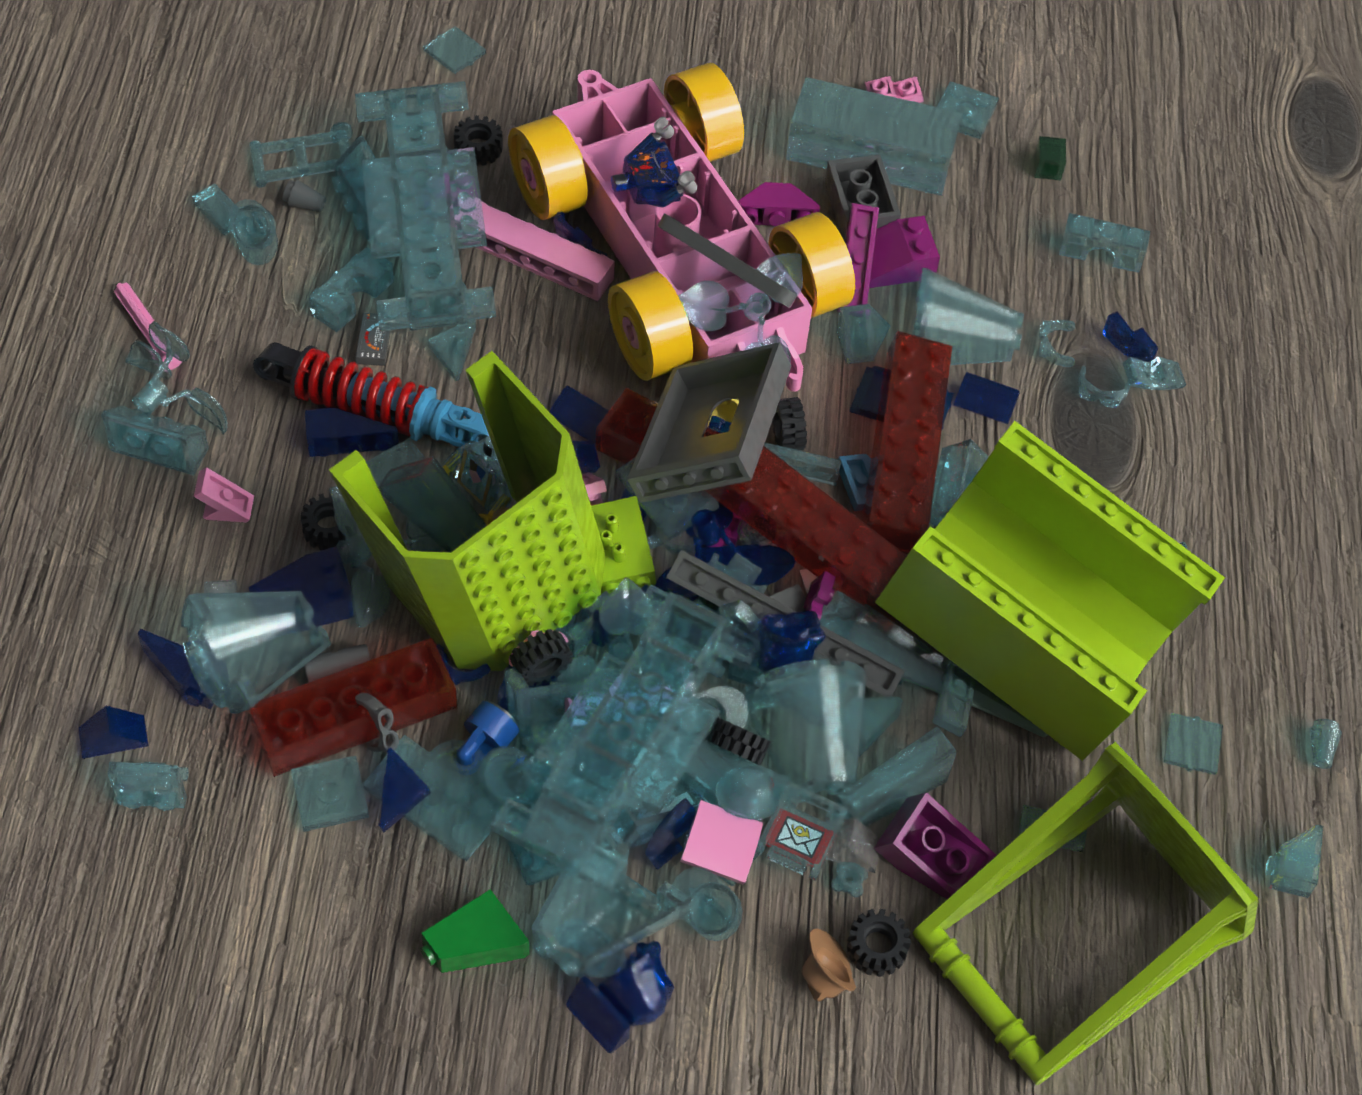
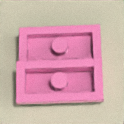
M700 800L680 862L744 885L754 858L763 823Z

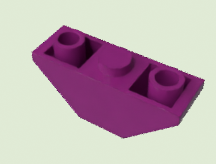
M764 182L738 200V203L754 225L778 226L811 213L819 212L820 209L819 204L792 183Z

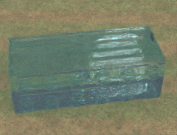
M806 77L791 120L786 160L827 169L828 160L881 155L890 184L942 196L953 159L963 113Z

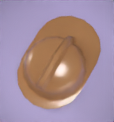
M813 929L809 933L811 953L802 967V974L808 983V988L814 1000L819 1002L826 997L835 998L845 990L854 991L856 985L852 977L849 960L843 948L827 932L821 929Z

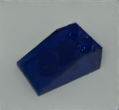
M337 547L306 554L248 587L264 641L356 617L354 597Z

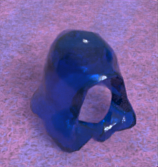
M810 610L787 615L765 614L759 621L760 647L758 668L765 674L780 680L791 679L802 672L813 669L815 649L825 639V632L821 628L817 613Z
M654 940L649 943L638 942L636 950L627 957L616 972L597 985V990L609 999L622 1018L633 1027L651 1024L664 1014L675 988L661 964V945Z

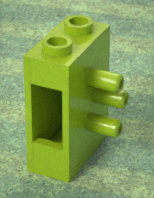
M637 496L591 505L606 554L600 596L614 597L623 591L632 589L642 591L651 585H655V569Z

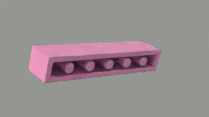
M468 197L451 218L452 237L596 301L601 298L614 280V260L593 252L580 244H575L561 238L555 233H550L536 227L532 223L513 217L507 212H502L488 206L484 202Z

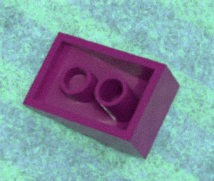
M925 216L897 219L876 230L869 288L936 278L940 255Z
M927 792L906 798L874 847L896 869L946 899H949L997 856Z

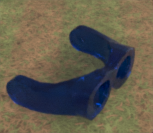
M440 644L433 647L456 686L461 682L476 681L491 671L488 664L481 665L470 672L456 670L448 664V656L444 652L443 647Z

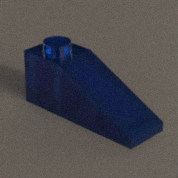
M140 629L137 634L142 650L184 701L192 706L199 707L201 705L211 710L229 681L226 663Z

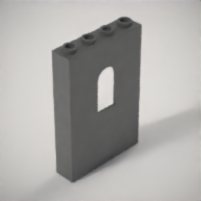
M780 342L683 364L672 369L627 478L640 503L752 480L791 369V364ZM731 399L739 400L729 431L704 437L714 409L724 401Z

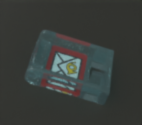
M788 781L758 841L755 853L761 856L767 846L770 850L766 859L801 875H804L807 867L810 866L812 870L809 878L816 881L846 820L849 808ZM800 799L827 811L825 822L796 809Z

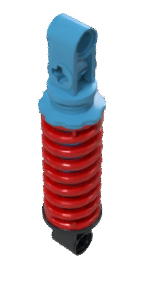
M274 342L269 344L253 362L254 371L259 377L290 387V395L294 399L305 401L310 399L312 403L316 405L324 404L330 410L339 409L344 415L353 414L359 420L368 419L369 423L373 425L382 424L387 430L397 429L400 434L410 437L414 441H418L424 434H427L434 440H443L451 445L463 447L487 456L482 450L484 441L488 447L493 448L482 415L469 408L454 405L449 400L444 399L442 401L437 399L436 389L431 386L426 387L419 384L416 393V385L412 381L407 382L402 388V380L397 376L392 377L387 383V374L383 371L378 372L373 378V370L370 367H363L359 372V366L356 362L351 361L345 366L343 358L339 356L333 358L330 362V356L327 352L319 350L312 345L307 346L301 352Z

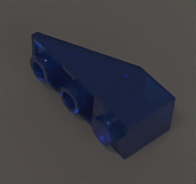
M337 408L305 410L309 457L351 454L355 450L360 453L399 449L398 430L395 426Z

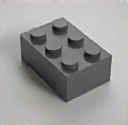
M881 155L828 160L825 186L844 242H846L849 211L852 203L879 207L877 229L900 219L901 214Z

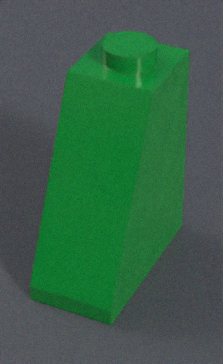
M491 889L421 933L423 947L420 948V951L426 962L430 966L435 964L441 973L523 959L529 955L528 938Z

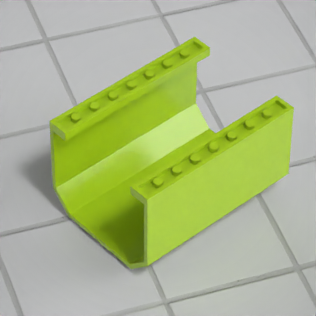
M490 351L465 371L508 489L517 503L453 552L408 551L365 459L357 450L330 468L329 471L388 587L458 669L502 671L507 666H511L509 664V656L513 649L521 641H524L532 631L538 630L545 633L547 629L555 630L562 628L581 609L589 608L595 603L597 597L601 595L606 554L569 432L493 351Z
M1014 421L994 446L995 449L937 527L933 529L930 526L912 548L875 603L1083 761L1132 714L1147 692L1145 688L1135 682L1136 678L1169 635L1201 603L1205 605L1212 598L1225 577L1018 422Z

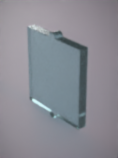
M456 26L442 35H437L435 40L424 46L425 52L454 74L468 65L472 66L474 61L486 54L484 47Z
M1171 713L1164 763L1186 768L1188 772L1196 770L1216 775L1223 725L1201 720L1199 716L1192 718Z

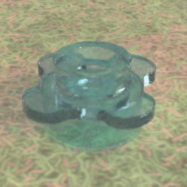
M838 863L836 866V879H833L831 882L832 889L836 892L844 891L850 893L855 898L860 897L864 892L862 885L863 881L868 878V871L856 863ZM848 877H851V878L853 879V881H852V882H848V881H847V878H848Z

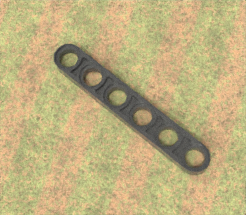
M665 213L663 214L657 225L658 227L788 308L792 306L798 295Z

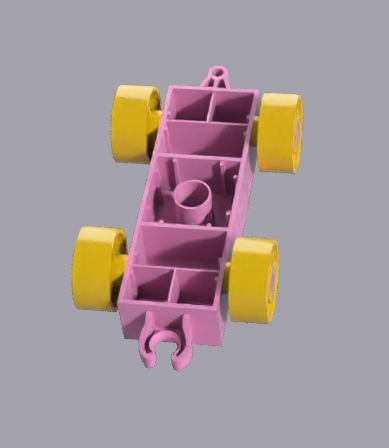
M706 63L670 75L665 82L664 96L652 78L618 89L604 80L601 74L595 70L580 72L577 79V103L554 110L550 116L510 130L508 148L511 165L523 198L537 218L546 220L584 206L630 276V280L613 285L608 293V309L619 347L629 366L639 378L648 381L671 372L674 367L780 342L791 364L786 386L790 391L796 392L801 388L803 365L798 355L806 351L810 320L816 316L848 305L852 301L855 292L853 265L840 232L827 216L819 212H814L774 227L770 233L768 245L710 163L739 152L744 142V123L737 96L725 73L714 63ZM660 117H665L669 121L668 125L674 128V135L669 139L661 138L644 153L641 147L656 132L654 128L655 121ZM659 147L660 149H665V151L655 154L659 167H661V162L668 161L664 164L667 167L661 169L676 174L675 177L680 176L685 171L692 172L696 177L694 182L697 184V191L693 194L683 192L664 202L662 199L663 193L667 194L679 185L678 180H676L678 178H668L664 174L666 179L663 178L661 180L666 183L669 182L670 186L666 184L661 185L662 181L636 183L638 179H641L638 176L640 175L639 173H643V175L648 173L640 170L637 173L638 175H635L629 181L628 176L634 175L629 163L637 167L645 161H652L649 165L656 164L654 158L651 157L654 156L655 151ZM644 154L650 155V159L640 160L639 157ZM653 169V170H649V172H652V173H654V172L657 171V170H654V169ZM623 173L627 183L616 185L612 175ZM659 173L654 174L653 177H659ZM656 186L660 188L658 191H652L651 193L648 190V187ZM639 195H647L643 197L646 198L643 203L635 202ZM652 197L653 201H648V198ZM663 214L669 215L798 295L792 306L788 308L658 227L657 225Z

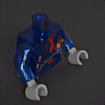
M665 117L658 118L654 124L656 132H651L624 158L622 174L611 176L614 192L629 190L634 203L638 205L648 204L664 208L673 202L680 201L683 192L693 194L697 191V184L694 182L696 177L690 171H685L680 175L666 142L660 141L661 138L669 139L674 135V128L668 125L669 121Z

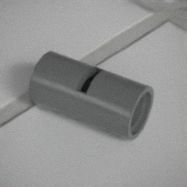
M367 644L339 649L335 653L330 651L303 657L310 689L373 675Z

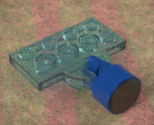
M482 701L464 722L465 728L471 734L470 738L466 741L450 740L439 744L429 752L404 735L399 740L396 750L388 753L363 783L365 790L466 862L508 811L507 806L484 791L489 782L490 774L486 760L493 752L497 754L503 753L519 733V725L505 709L492 701Z

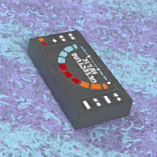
M363 313L356 352L357 364L385 366L392 327V315Z

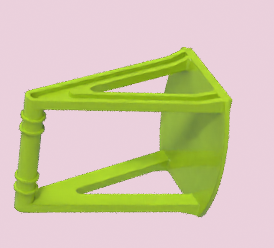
M1114 742L1105 748L1087 776L918 925L913 931V935L930 955V962H936L941 968L943 978H949L994 1033L996 1043H1002L1010 1053L1009 1059H1015L1034 1084L1039 1085L1217 950L1247 938L1254 931L1259 898L1126 752ZM1100 789H1102V790L1097 794V796L1092 800V802H1090L1088 805H1086V806L1083 807L1081 810H1079L1078 812H1076V811H1077L1082 805H1084L1091 797H1093ZM1120 805L1161 856L1211 911L1046 1054L1036 1042V1035L1029 1034L1022 1025L1024 1021L1021 1018L1017 1019L969 961L970 955H964L957 946L958 941L955 938L951 939L945 930Z

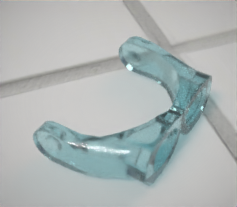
M1043 320L1039 339L1041 340L1039 357H1043L1059 366L1073 367L1075 359L1057 353L1051 346L1047 335L1055 330L1073 331L1075 329V322L1070 320Z
M1083 365L1077 381L1079 396L1088 401L1100 399L1104 406L1117 408L1127 397L1132 381L1128 380L1123 390L1101 391L1085 378L1087 366ZM1087 390L1094 392L1095 395L1089 393Z

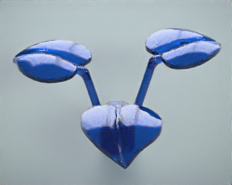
M703 491L699 492L691 504L684 521L686 534L694 538L695 557L701 559V544L713 546L722 538L743 564H747L743 569V575L753 585L765 586L772 584L793 569L796 564L793 555L777 546L762 545L755 547L751 551L749 558L745 557L725 533V529L733 520L731 507ZM670 567L658 578L654 594L651 597L658 604L679 606L692 602L699 595L666 578L672 568Z

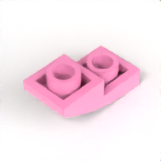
M890 76L865 82L871 105L891 107L923 102V95L917 76L893 83Z

